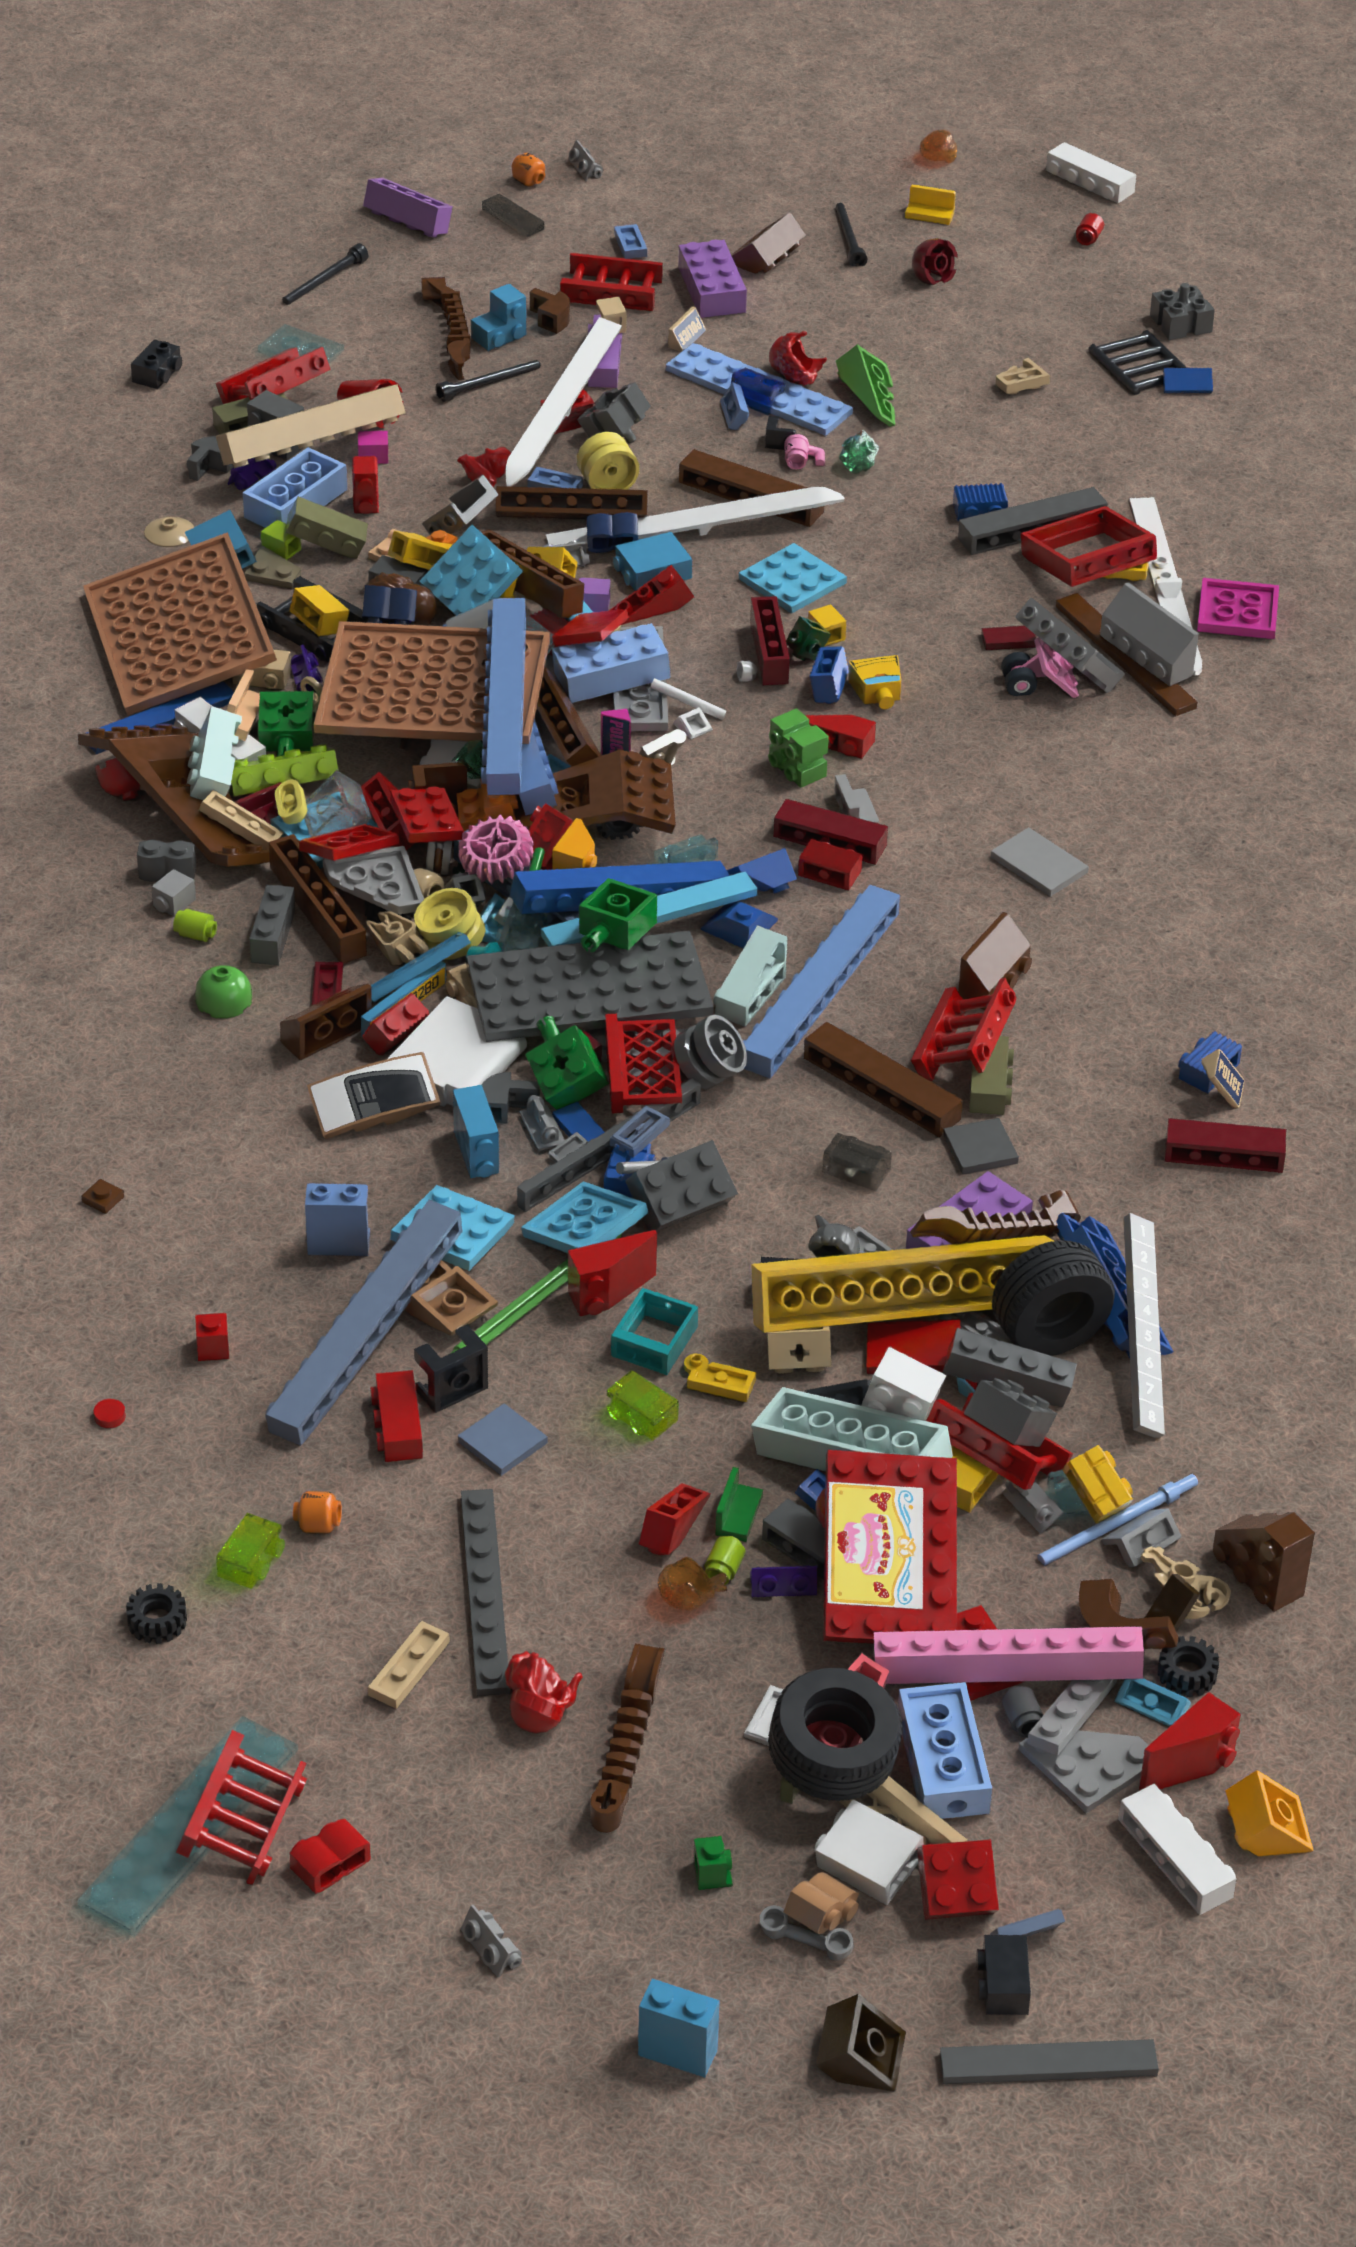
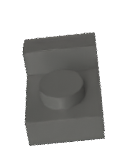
M216 436L204 437L191 444L192 455L187 460L189 479L198 481L210 468L228 473L233 468V464H223Z
M511 1072L492 1075L482 1083L495 1123H508L510 1107L527 1108L530 1096L537 1095L540 1097L538 1081L511 1080Z

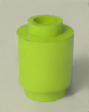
M191 909L179 910L174 918L173 930L178 932L180 936L207 942L209 937L213 938L215 936L217 922L214 921V916Z
M722 1536L716 1539L704 1565V1573L708 1580L726 1585L729 1580L734 1579L746 1553L740 1540L733 1536Z

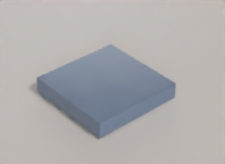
M504 1403L459 1434L458 1442L502 1476L548 1443V1436Z

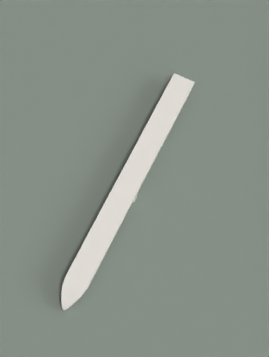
M601 317L598 318L509 456L506 464L507 487L514 486L531 471L565 416L568 417L570 415L573 403L618 335L622 325Z
M810 487L638 518V539L668 532L676 533L698 529L700 536L706 535L716 525L817 508L843 502L845 498L840 493L826 487ZM587 527L546 534L548 544L553 545L567 544L571 541L585 542L587 541Z
M1154 497L1130 498L1129 501L1136 524L1156 535L1157 559L1149 561L1148 568L1158 603L1192 628L1181 591L1182 579L1177 577ZM1198 645L1193 676H1197L1202 672V659Z

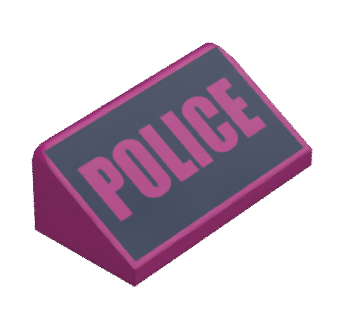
M627 708L601 711V755L619 749L631 751V719Z

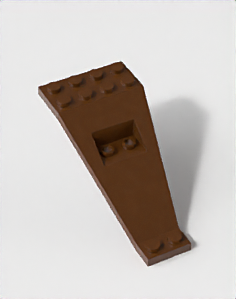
M156 724V728H150L147 725H135L132 730H128V727H111V731H105L103 728H90L89 733L78 734V745L109 750L140 784V790L146 791L147 795L154 799L211 863L227 867L270 863L268 850H263L262 845L254 844L241 835L233 833L218 821L210 819L199 810L203 800L190 796L191 785L187 784V779L191 770L188 767V762L192 752L189 751L192 737L194 735L198 736L199 733L188 732V727ZM227 792L225 797L232 801L229 793Z
M619 749L553 773L559 792L554 795L557 806H553V808L572 820L576 818L581 819L586 829L591 824L622 820L670 834L674 831L676 822L671 763H667L659 758L653 759L642 756L634 751L628 752ZM516 794L519 808L514 809L516 819L514 822L520 820L523 827L529 830L533 823L529 820L532 814L525 815L520 796ZM451 803L459 819L458 806Z

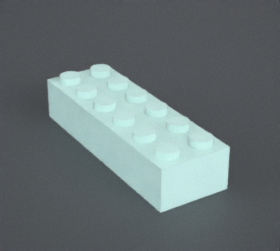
M785 1387L781 1388L751 1425L757 1455L826 1471L827 1450L953 1457L948 1426Z

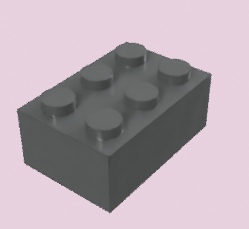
M713 1140L637 1170L625 1181L633 1199L646 1203L649 1213L642 1218L648 1231L656 1230V1232L726 1204L738 1194Z

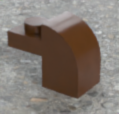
M537 288L530 291V311L538 313V327L558 334L568 326L570 322V300L565 293L559 291L553 295Z

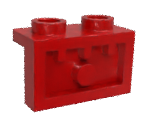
M546 803L542 808L537 806L529 819L533 822L529 828L530 837L533 840V852L538 847L545 851L541 865L544 868L553 856L552 850L574 821Z

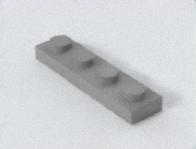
M1117 1679L1072 1680L1028 1733L1027 1744L1058 1756L1116 1685Z

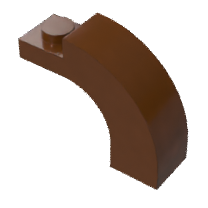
M1113 1579L1081 1581L1079 1606L1088 1628L1142 1627L1144 1653L1145 1649L1177 1647L1178 1634L1169 1616L1134 1619L1119 1615L1122 1598Z

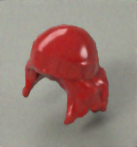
M806 331L800 333L790 332L785 336L779 337L769 350V362L773 370L784 375L785 379L789 382L799 385H811L814 383L817 372L822 369L823 364L827 361L826 357L809 358L805 354L800 338L807 335Z
M524 1651L521 1654L512 1656L505 1671L506 1685L512 1690L510 1699L511 1717L515 1724L524 1731L536 1734L548 1732L561 1722L565 1709L575 1703L577 1688L583 1676L582 1673L578 1672L571 1682L567 1684L566 1681L560 1679L559 1674L554 1671L553 1665L549 1664L545 1658L538 1657V1653L532 1652L530 1654L528 1651Z

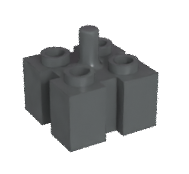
M1182 283L1180 288H1178V292L1164 289L1152 293L1150 316L1157 325L1162 324L1161 331L1168 340L1186 337L1187 333L1191 332L1194 335L1212 332L1215 309L1208 300L1203 298V294L1196 285Z
M634 382L623 386L619 390L615 388L604 392L594 402L595 405L588 408L577 421L589 438L597 433L613 432L621 437H625L628 443H632L636 440V436L630 427L645 418L646 415L644 413L651 405Z

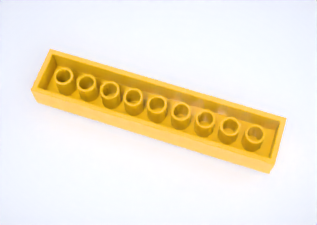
M1042 1235L751 1264L753 1323L762 1332L766 1333L992 1309V1296L996 1282L1009 1264L1031 1248L1054 1240Z

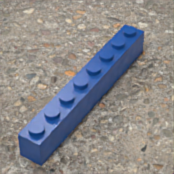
M721 861L514 872L510 896L521 914L579 911V905L608 878L659 896L730 875Z

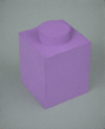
M580 578L579 581L585 584L583 601L593 612L609 611L610 579Z

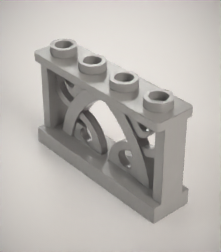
M1030 598L1015 616L1019 622L1106 693L1110 692L1125 675L1123 671L1033 598Z

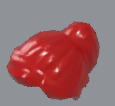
M499 447L495 450L486 448L485 453L472 457L465 454L460 456L457 462L462 465L467 477L471 481L484 475L494 487L497 479L506 473L507 460L512 452L505 447Z

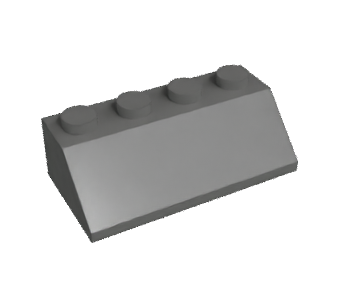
M1129 582L1124 584L1102 614L1100 636L1168 686L1193 676L1199 633Z

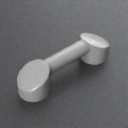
M776 1905L766 1907L760 1914L761 1928L764 1934L771 1939L787 1937L826 1951L829 1958L834 1961L845 1959L853 1951V1937L846 1929L835 1928L826 1936L788 1923V1916L783 1912L784 1909Z

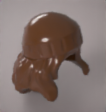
M381 572L374 579L369 580L368 585L417 590L414 624L409 625L428 626L433 621L437 604L434 594L427 587L414 584L409 577L394 573L385 574Z

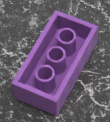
M715 239L709 242H689L679 245L678 268L700 318L746 313L747 289L725 240Z
M987 1171L941 1206H952L961 1212L966 1208H972L975 1216L982 1211H986L989 1217L995 1213H1000L1003 1217L1009 1212H1013L1014 1216L1021 1211H1025L1026 1214L1030 1213L1033 1201ZM916 1224L907 1229L906 1249L951 1244L935 1236L912 1237L910 1231Z

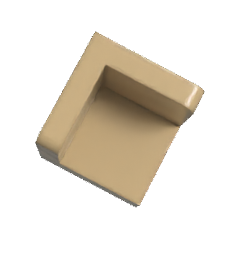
M613 297L596 300V306L601 314V318L622 325L619 333H626L627 312L620 298Z

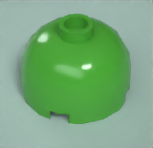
M226 965L212 967L205 971L197 981L196 1005L201 1012L204 1011L211 1014V1017L214 1018L239 1016L248 1005L250 1007L252 1004L251 984L247 976L238 968Z

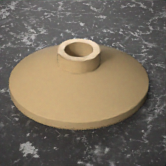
M163 517L149 523L144 533L146 539L155 545L174 547L189 541L185 532L194 528V525L180 517Z

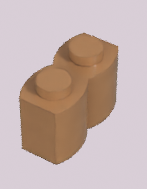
M820 1872L811 1878L809 1882L803 1881L793 1888L783 1912L816 1933L823 1934L828 1930H834L844 1920L850 1921L854 1917L859 1907V1904L856 1902L859 1893L825 1872Z

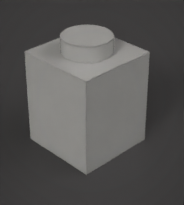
M174 869L151 886L153 906L159 912H166L174 917L179 910L185 909L196 900L195 880Z

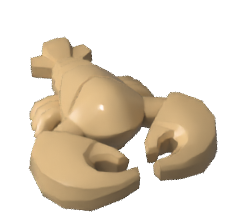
M1151 1546L1144 1549L1140 1559L1143 1562L1153 1563L1157 1571L1154 1577L1161 1587L1165 1586L1172 1574H1179L1198 1592L1204 1590L1203 1598L1206 1605H1210L1211 1600L1215 1601L1212 1604L1211 1611L1221 1610L1227 1605L1231 1590L1228 1584L1221 1579L1212 1576L1196 1575L1200 1571L1199 1567H1196V1565L1187 1560L1183 1562L1171 1560L1163 1555L1164 1549L1159 1546L1156 1548ZM1197 1599L1185 1619L1205 1617L1210 1609L1208 1606L1202 1607L1203 1603Z

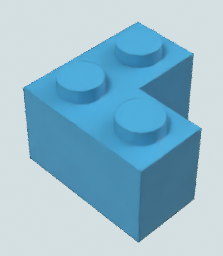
M506 284L490 291V312L471 319V338L489 351L525 336L526 296L511 284Z

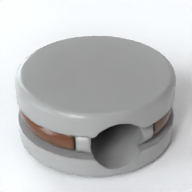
M453 841L428 842L427 870L432 872L434 870L437 874L441 872V875L449 874Z

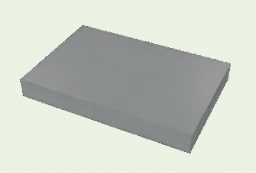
M1029 827L991 850L992 859L1050 897L1087 874L1089 869L1088 865Z

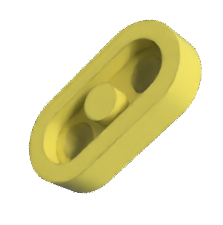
M294 779L284 781L277 787L274 794L278 814L286 824H297L304 819L307 813L304 790L298 781Z

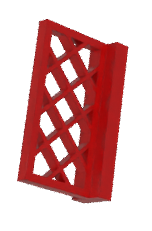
M605 1014V1038L612 1114L623 1113V1106L682 1103L680 1069L674 1051L676 1039L675 1019L617 1021V1014ZM656 1030H669L663 1037L654 1033ZM624 1031H636L639 1034L631 1038ZM648 1038L655 1043L647 1047L640 1042ZM661 1047L670 1051L664 1057L656 1052ZM632 1048L641 1052L635 1058L627 1054ZM649 1057L656 1061V1063L649 1067L642 1061ZM665 1066L672 1072L664 1076L658 1070ZM635 1067L643 1073L635 1077L628 1072ZM652 1077L658 1082L650 1086L643 1081ZM667 1086L674 1090L675 1093H662L659 1090ZM635 1087L644 1091L643 1094L629 1095V1092Z

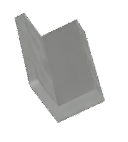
M846 774L835 775L834 796L841 813L879 824L878 816L866 789L852 790Z
M1169 1508L1149 1510L1101 1540L1104 1545L1117 1544L1125 1563L1129 1567H1135L1143 1562L1140 1558L1144 1549L1151 1546L1155 1548L1159 1546L1164 1549L1182 1536Z

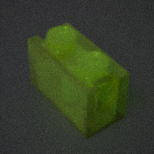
M633 1370L607 1389L606 1396L611 1398V1403L606 1406V1410L610 1416L616 1420L621 1419L630 1425L633 1431L640 1436L645 1435L654 1441L678 1421L679 1401Z
M246 1513L216 1556L217 1576L250 1589L255 1586L258 1580H264L268 1574L270 1562L274 1557L279 1558L285 1547V1540L279 1538L282 1525Z

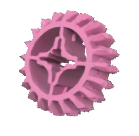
M501 815L497 819H492L489 816L488 820L484 822L478 819L477 826L469 825V832L462 833L463 837L459 841L458 846L459 859L465 872H468L469 875L476 874L481 883L488 879L491 885L495 880H500L503 883L507 877L513 879L514 872L523 871V867H528L530 859L533 858V840L530 837L529 830L523 827L520 820L514 822L511 816L505 820Z

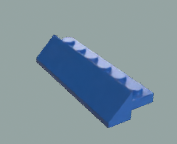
M1062 1212L1058 1215L1059 1218L1056 1221L1058 1224L1057 1228L1059 1229L1057 1235L1060 1240L1077 1242L1087 1246L1095 1254L1113 1282L1115 1289L1114 1303L1111 1313L1104 1324L1111 1329L1114 1335L1112 1337L1114 1344L1121 1351H1126L1130 1358L1125 1259L1107 1226L1091 1216H1088L1079 1223ZM1159 1325L1161 1355L1173 1353L1174 1351Z

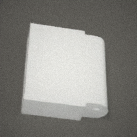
M446 996L388 1059L424 1052L441 1101L440 1105L443 1107L446 1104L453 1106V1089L482 1085L490 1076L505 1072L526 1049L527 1041L523 1037L486 1042L478 1009Z

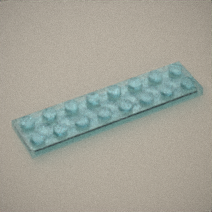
M242 1716L77 1900L78 1907L135 1937L211 1851V1849L205 1846H201V1848L194 1846L189 1858L176 1853L231 1731L234 1730L244 1735L239 1747L245 1750L244 1754L279 1770H282L298 1752V1744ZM230 1767L227 1773L233 1776L232 1780L260 1793L271 1782L241 1767H237V1769ZM218 1793L215 1799L221 1802V1807L239 1815H242L251 1805V1803L229 1793L225 1795ZM206 1819L203 1827L209 1829L208 1833L222 1838L232 1827L216 1819L213 1822Z

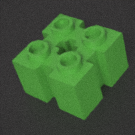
M797 708L771 719L769 739L772 744L769 745L768 754L770 764L775 768L778 767L781 771L784 770L786 778L791 782H795L800 788L826 777L827 761L823 758V755L828 753L829 736L817 725L811 727L809 719Z

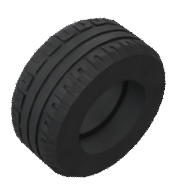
M1051 1241L1024 1252L1002 1272L993 1292L992 1310L1013 1345L1050 1356L1059 1355L1082 1345L1104 1325L1113 1307L1115 1289L1106 1270L1087 1246L1072 1241Z
M844 1668L813 1670L792 1680L782 1690L781 1695H779L768 1735L770 1756L785 1780L798 1790L812 1797L833 1801L860 1798L880 1787L893 1770L902 1737L901 1714L890 1694L873 1679L859 1672ZM824 1720L841 1722L854 1729L864 1742L849 1748L832 1747L817 1740L809 1732L807 1726Z

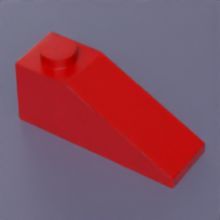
M683 1483L678 1485L647 1508L639 1545L647 1547L653 1554L669 1555L680 1546L711 1493Z

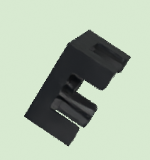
M468 1324L455 1330L456 1335L466 1345L455 1352L440 1358L429 1344H424L414 1349L415 1361L428 1375V1384L423 1385L420 1381L415 1383L416 1392L435 1413L488 1389V1347Z

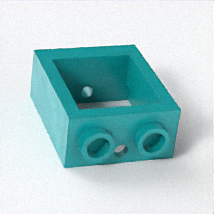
M642 1288L611 1335V1356L668 1375L698 1327V1306ZM645 1316L680 1327L669 1345L634 1334Z

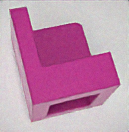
M359 431L358 456L377 457L378 464H387L388 431Z

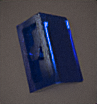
M746 367L733 373L731 383L733 382L741 386L747 407L765 415L771 414L773 399L784 393L786 384Z

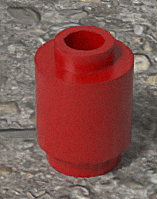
M1095 213L1086 214L1076 229L1077 241L1086 246L1095 243L1104 229L1103 219Z

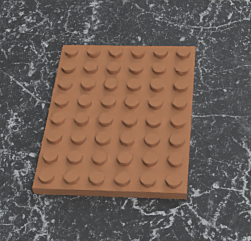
M228 532L83 586L128 716L166 703L177 697L191 694L204 687L215 685L231 677L239 676L245 673L246 669L253 670L277 661Z
M340 621L314 721V733L483 742V731H488L484 730L483 714L489 713L484 710V696H489V694H485V678H490L486 677V661H491L487 660L486 644H491L487 642V629ZM526 631L522 744H529L550 643V632Z

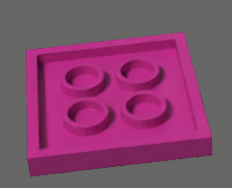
M1203 578L1197 632L1275 639L1279 585Z

